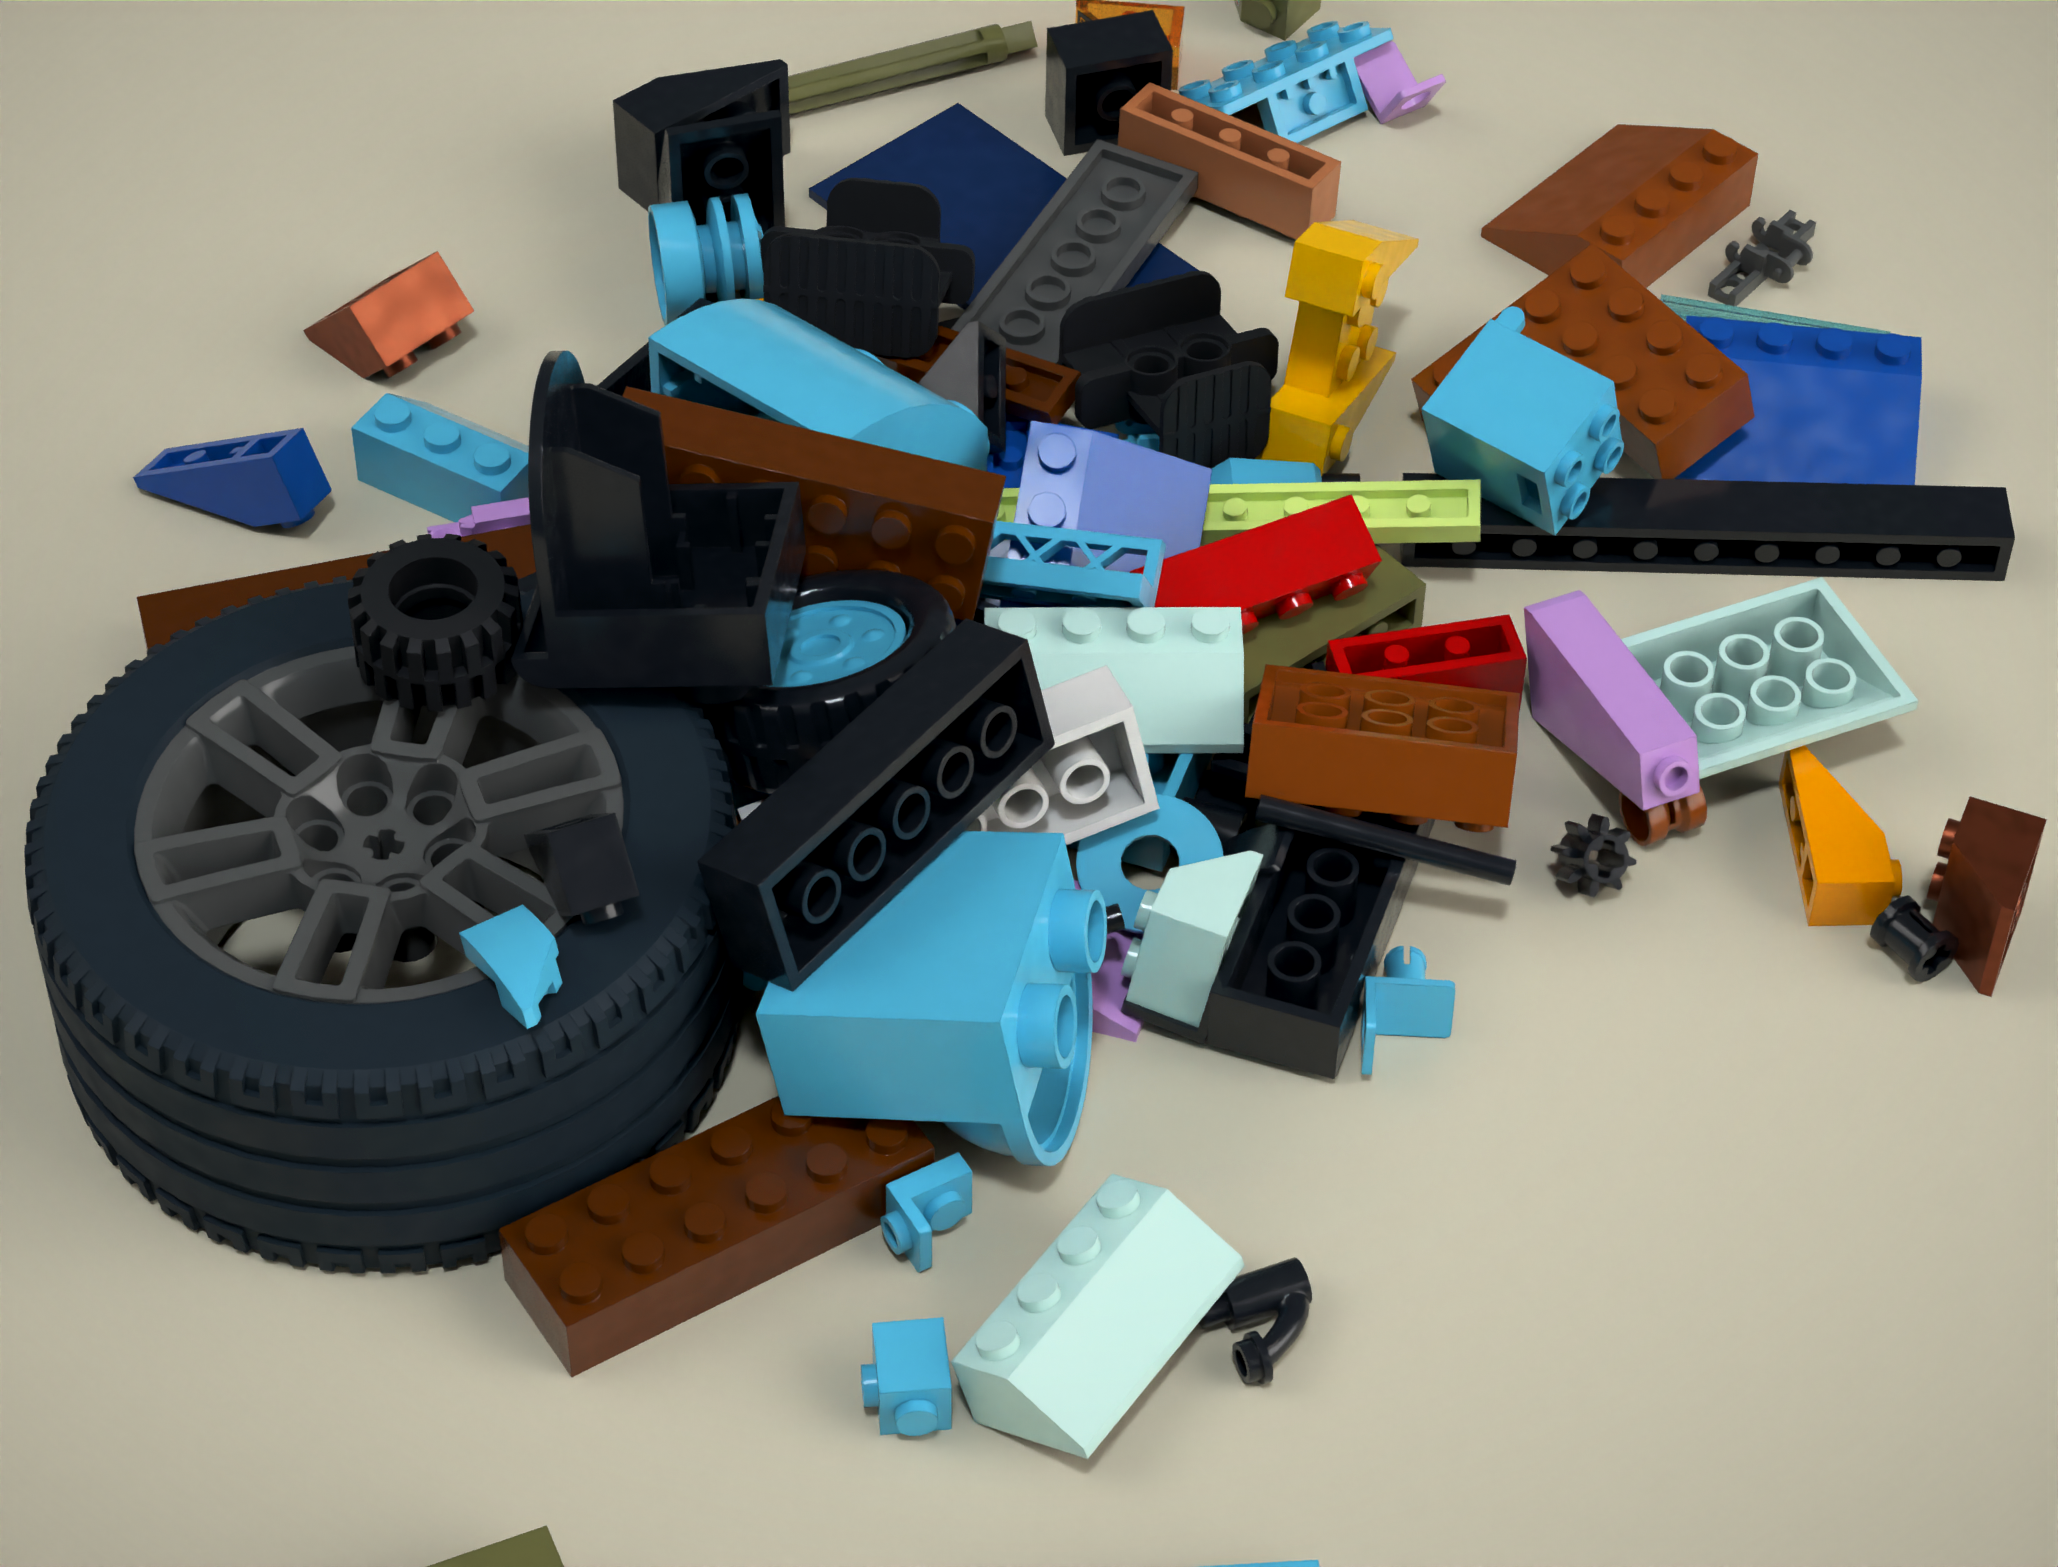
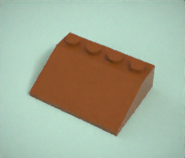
M1617 124L1482 227L1481 237L1547 275H1551L1593 243L1647 288L1750 206L1758 153L1714 129Z
M1266 664L1252 724L1245 797L1259 799L1260 795L1263 794L1297 804L1324 806L1325 811L1347 817L1360 816L1363 814V811L1389 814L1392 820L1409 825L1424 824L1428 822V819L1453 821L1456 827L1470 832H1489L1494 829V826L1508 828L1517 759L1520 693Z

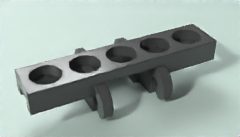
M1789 210L1778 221L1773 220L1765 231L1764 225L1766 221L1764 218L1758 217L1751 227L1753 235L1760 243L1755 247L1747 244L1742 249L1740 255L1738 254L1739 243L1736 241L1729 243L1725 249V255L1731 264L1709 283L1707 296L1734 309L1768 277L1779 283L1789 282L1794 276L1793 266L1796 264L1801 266L1807 265L1813 259L1812 249L1806 242L1814 236L1816 222L1809 220L1804 224L1795 219L1796 212ZM1767 246H1769V247H1771V248H1773V249H1775V250H1777V251H1779V252L1772 251V250H1770ZM1740 272L1749 273L1744 280L1737 277L1736 274ZM1726 286L1735 287L1729 294L1721 290V288Z

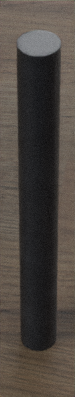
M1263 794L1260 795L1254 820L1508 886L1511 885L1516 869V860Z

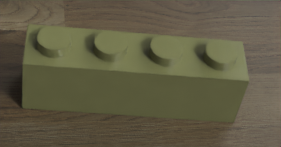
M1375 544L1382 561L1366 579L1368 586L1361 592L1338 601L1334 600L1332 594L1312 600L1314 605L1310 609L1289 619L1280 620L1277 613L1258 619L1259 625L1243 634L1244 723H1249L1256 710L1266 664L1310 669V663L1323 661L1324 665H1326L1328 640L1422 627L1426 583L1378 544Z

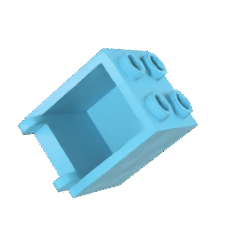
M1512 306L1504 309L1496 320L1490 318L1421 410L1435 473L1448 480L1481 479L1482 498L1556 536L1568 518L1574 520L1581 514L1588 502L1590 489L1602 473L1609 474L1618 464L1624 450L1619 422L1620 411L1617 407L1613 380L1520 334L1525 327L1524 312L1520 308Z

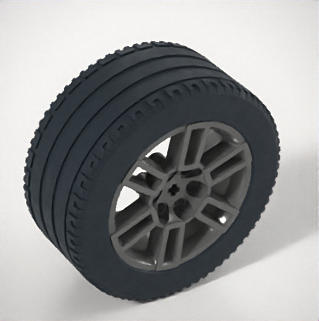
M346 576L334 577L331 583L319 585L316 580L304 583V588L292 591L289 587L275 590L276 595L263 598L261 595L247 599L248 604L239 608L234 605L221 609V615L213 619L205 616L195 621V627L189 631L180 629L170 635V641L165 645L155 644L147 650V657L143 660L134 659L125 666V674L122 677L114 676L105 684L103 695H94L88 701L87 712L85 714H77L71 722V733L63 734L58 741V754L50 755L45 765L46 776L40 777L36 786L37 798L32 800L30 806V821L27 822L26 845L24 849L28 910L34 929L62 1060L76 1102L87 1126L91 1129L94 1139L100 1147L104 1148L107 1158L114 1166L119 1165L123 1177L130 1184H138L140 1192L149 1201L158 1199L161 1210L171 1217L177 1214L181 1215L183 1223L193 1230L201 1227L206 1229L208 1238L219 1243L228 1239L232 1241L234 1249L245 1253L255 1249L260 1251L262 1258L275 1261L280 1256L288 1258L290 1265L304 1267L309 1262L319 1264L320 1270L334 1271L336 1266L349 1267L350 1273H365L366 1268H380L381 1273H395L396 1267L410 1266L412 1272L426 1271V1265L442 1263L443 1268L457 1266L456 1260L471 1257L473 1262L487 1260L488 1253L501 1250L500 1228L682 1142L684 1131H692L699 1122L700 1110H707L713 1098V1088H719L723 1080L724 1067L729 1065L732 1047L736 1042L743 992V971L731 965L697 861L737 826L735 805L726 761H724L719 740L715 739L714 729L709 719L704 718L703 709L700 704L682 697L677 687L552 689L530 684L515 671V676L507 685L496 684V694L486 700L476 697L471 700L472 706L457 709L456 705L443 706V711H428L427 706L418 705L412 710L399 706V698L386 701L376 694L375 686L366 685L361 678L360 667H357L348 606V590L353 588V580H347ZM534 589L528 592L520 591L523 624L535 592ZM615 813L640 894L639 896L621 901L624 910L622 915L589 925H583L580 914L560 916L545 884L498 858L503 857L540 875L527 847L524 834L589 814ZM522 904L555 937L559 951L556 961L563 982L557 993L543 996L538 1004L542 1017L537 1025L528 1029L502 1007L495 982L477 966L465 972L431 982L384 989L393 961L403 963L414 962L427 957L435 949L438 937L465 955L459 932L495 917L486 911L484 907L500 915ZM292 909H302L305 911L277 975H272L250 966L218 946L227 930L235 923ZM352 951L341 984H320L334 952Z

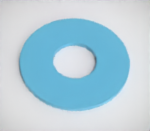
M1156 794L1160 809L1080 840L1077 850L1076 870L1081 890H1099L1104 898L1105 907L1118 903L1125 924V929L1123 930L1133 933L1144 934V931L1134 928V922L1144 894L1147 891L1132 885L1125 878L1121 869V858L1126 848L1134 841L1144 837H1156L1168 842L1178 855L1179 866L1224 856L1219 836L1207 817L1191 804L1164 794ZM1160 888L1150 891L1158 893Z

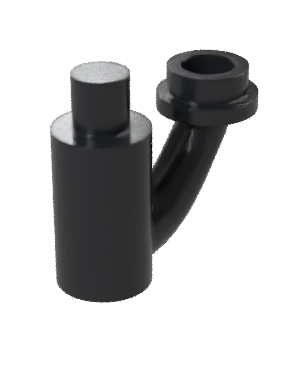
M1296 1257L1236 1276L1199 1322L1202 1328L1225 1322L1228 1328L1233 1330L1278 1315L1273 1326L1263 1339L1257 1331H1251L1244 1334L1243 1340L1233 1343L1232 1352L1236 1368L1242 1380L1247 1384L1258 1381L1260 1384L1271 1382L1273 1380L1272 1365L1280 1359L1303 1330L1309 1314L1312 1291L1302 1263Z

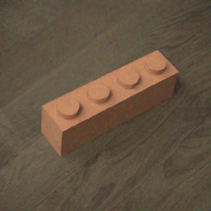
M1151 82L1120 108L1118 146L1198 172V189L1192 197L1205 200L1231 211L1239 217L1250 219L1293 239H1298L1314 222L1331 221L1335 217L1341 161Z

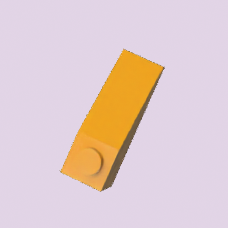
M1805 745L1785 751L1778 784L1808 926L1873 925L1878 915L1891 903V899L1899 898L1901 895L1902 869L1900 861L1898 859H1890L1885 833Z

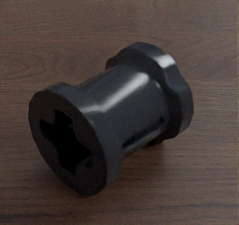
M1902 896L1890 903L1878 915L1871 927L1870 936L1881 947L1889 946L1909 965V975L1916 981H1928L1937 976L1951 962L1958 950L1959 941L1952 932L1938 930L1920 913L1921 906L1911 896Z

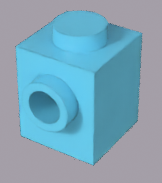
M944 1318L872 1323L873 1363L861 1364V1385L864 1408L877 1407L880 1435L902 1433L908 1436H920L932 1431L952 1429V1387Z

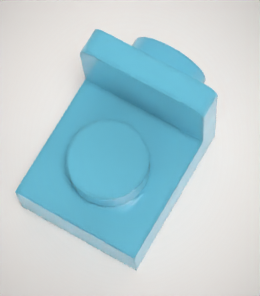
M957 1152L886 1184V1215L880 1219L884 1237L895 1254L905 1253L918 1273L932 1267V1231L948 1229L958 1223L963 1217L972 1213V1170L960 1153Z

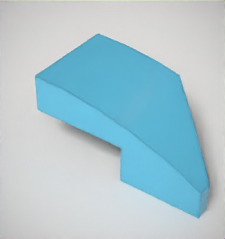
M522 904L459 932L466 957L495 982L502 1007L528 1029L537 1025L542 1017L538 1004L543 996L557 993L563 982L556 961L559 951L555 937Z

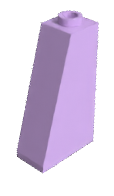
M1577 590L1524 607L1532 718L1643 811L1699 793L1697 735L1583 592Z

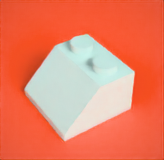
M1250 850L1170 868L1158 893L1150 890L1145 892L1134 922V928L1144 931L1142 940L1133 938L1121 970V975L1131 978L1126 1001L1199 1028L1211 987L1254 889L1263 854Z

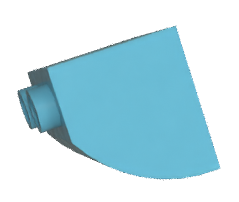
M733 299L716 302L677 318L648 337L651 392L987 471V456L990 449L988 428L969 408L959 402L946 400L885 366L871 353L862 349H854L775 304L758 299Z

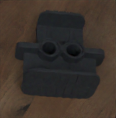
M847 178L836 184L829 194L826 227L811 230L774 226L765 232L761 240L764 301L781 307L854 349H862L871 354L882 356H896L900 358L919 357L927 353L937 339L940 304L959 305L966 303L970 299L974 290L975 255L965 245L940 243L941 207L936 196L925 186L908 182Z
M1189 271L1185 274L1169 276V278L1157 279L1149 283H1141L1133 287H1125L1093 297H1085L1071 305L1066 310L1060 323L1059 365L1078 370L1081 373L1075 384V416L1085 428L1095 429L1126 420L1146 424L1159 436V452L1212 469L1228 458L1255 459L1265 448L1269 438L1271 380L1275 377L1278 367V339L1267 328H1257L1237 333L1220 315L1221 287L1218 281L1208 272Z

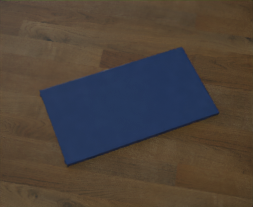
M956 103L810 187L809 197L827 210V200L830 192L836 184L847 178L908 182L928 188L936 196L941 207L940 243L965 245L975 255L973 293L966 303L958 305L963 310H966L1067 178L964 106ZM1158 242L1126 287L1129 288L1137 284H1145L1153 280L1169 278V276L1199 270Z

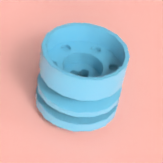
M747 193L732 195L730 222H726L719 197H712L708 200L706 225H696L694 214L688 201L654 204L648 207L651 259L658 304L664 325H668L699 298L706 299V294L715 293L717 302L736 299V290H740L742 299L764 298V272L761 259L763 232L756 220L751 200Z

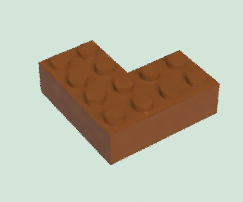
M1593 243L1508 306L1518 307L1524 312L1525 327L1520 334L1614 381L1617 407L1620 411L1621 436L1624 442L1623 451L1654 479L1676 478L1755 417L1748 374ZM1501 312L1492 319L1496 320L1498 316L1501 314ZM1487 323L1411 379L1423 422L1422 407Z

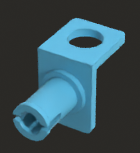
M1398 946L1391 949L1385 956L1384 968L1386 977L1365 976L1361 1019V1074L1372 1075L1376 1034L1447 1038L1451 1035L1455 983L1450 980L1426 979V956L1416 947L1410 946V964H1404V946Z

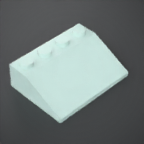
M1823 577L1621 639L1697 735L1699 779L1916 710L1918 705V699Z

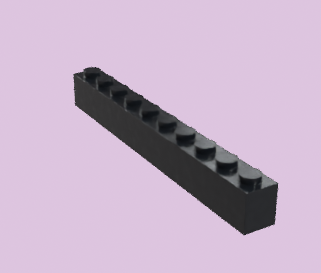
M1403 473L1402 481L1448 480L1435 473ZM1599 477L1590 489L1588 502L1581 514L1574 520L1568 518L1556 536L1481 497V542L1400 543L1401 564L1405 567L2005 581L2015 535L2006 487Z

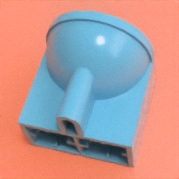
M963 831L793 992L768 982L756 1011V1017L784 1115L943 1122L950 1130L968 1142L998 1154L1015 1157L1023 1165L1054 1166L1064 1158L1075 1137L1086 1095L1093 1025L1091 973L1099 971L1104 959L1107 940V915L1104 898L1099 890L1075 889L1063 833Z

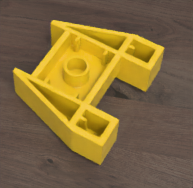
M1355 220L1314 222L1295 241L1285 297L1299 301L1284 385L1271 398L1269 438L1265 448L1255 459L1314 463L1321 470V477L1324 473H1327L1336 461L1343 462L1351 446L1353 433L1396 357V352L1375 346L1378 337V327L1371 325L1374 308H1378L1385 297L1389 277L1418 247V238Z

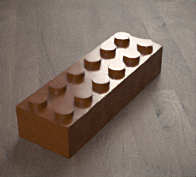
M626 386L622 397L661 412L669 484L799 482L806 543V554L800 577L854 569L886 570L910 575L928 583L941 593L947 600L954 618L961 620L967 618L973 621L987 569L1006 476Z
M777 1096L500 1228L499 1236L504 1278L569 1375L574 1377L881 1225L880 1219L886 1215V1184L935 1163V1147L913 1120L784 1115L780 1098Z

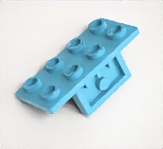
M1338 21L1321 23L1308 29V38L1298 43L1295 40H1289L1274 44L1264 50L1266 57L1254 63L1253 60H1244L1230 64L1222 69L1223 77L1212 82L1207 79L1195 81L1182 86L1178 91L1184 97L1228 115L1257 103L1265 130L1298 143L1368 110L1354 57L1393 40L1391 28H1370L1368 21L1353 23L1345 27H1339Z

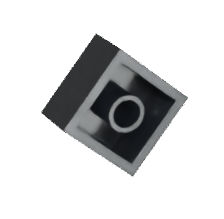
M1153 10L1047 28L1045 117L1064 156L1088 152L1097 139L1118 146L1120 108L1149 82L1171 91L1173 49Z

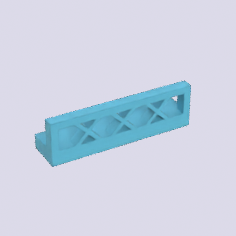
M1003 521L996 522L991 549L1005 539L1015 540L1022 543L1030 556L1024 560L989 556L979 597L1057 607L1155 606L1166 544L1162 539ZM1030 542L1045 545L1035 551ZM1065 546L1081 548L1090 560V563L1085 567L1044 563V561ZM1090 549L1103 550L1105 552L1096 558ZM1125 553L1147 555L1143 574L1105 570V568Z

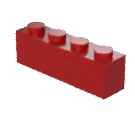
M1351 494L1163 559L1154 607H1241L1242 634H1245L1259 625L1258 619L1277 613L1280 620L1289 619L1310 609L1314 605L1312 600L1332 594L1334 600L1338 601L1361 592L1368 586L1366 579L1381 563L1382 559ZM1144 566L1131 570L1129 573L1143 574Z

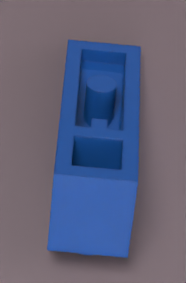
M304 428L166 448L133 477L137 487L253 527L279 523L282 528H292L301 525L314 516V508L332 491Z

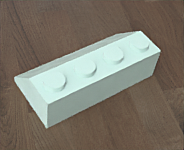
M1241 607L984 608V625L1028 639L1041 690L1107 665L1133 706L1145 753H1243L1244 648Z
M1111 1174L951 1361L975 1423L1088 1459L1245 1267L1242 1256L1168 1189Z

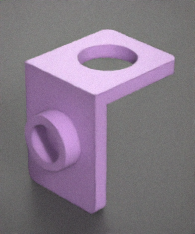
M1392 41L1354 57L1363 92L1380 124L1425 107L1446 83L1443 74H1440L1417 84L1397 45Z

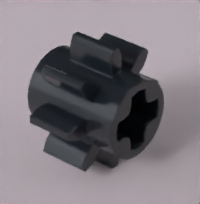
M1591 814L1587 828L1579 823L1566 821L1565 828L1568 833L1562 838L1560 844L1551 846V851L1558 854L1559 861L1563 866L1556 874L1557 879L1568 883L1578 881V892L1591 897H1595L1598 893L1600 883L1620 890L1622 888L1620 877L1625 873L1628 866L1636 865L1637 861L1629 856L1625 842L1629 840L1632 834L1628 830L1617 827L1609 830V818L1597 814ZM1591 850L1598 851L1596 860H1589Z

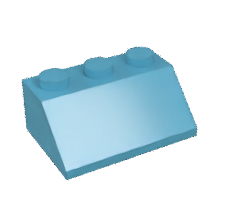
M386 393L351 427L359 481L450 521L459 522V519L471 515V506L529 497L528 445L427 402Z

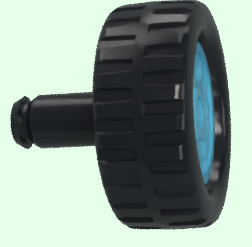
M839 570L800 577L773 686H754L741 699L725 704H700L703 709L704 718L709 719L714 729L715 739L719 740L723 758L726 761L729 779L743 787L759 792L772 794L957 627L953 612L943 595L931 585L918 578L886 570Z

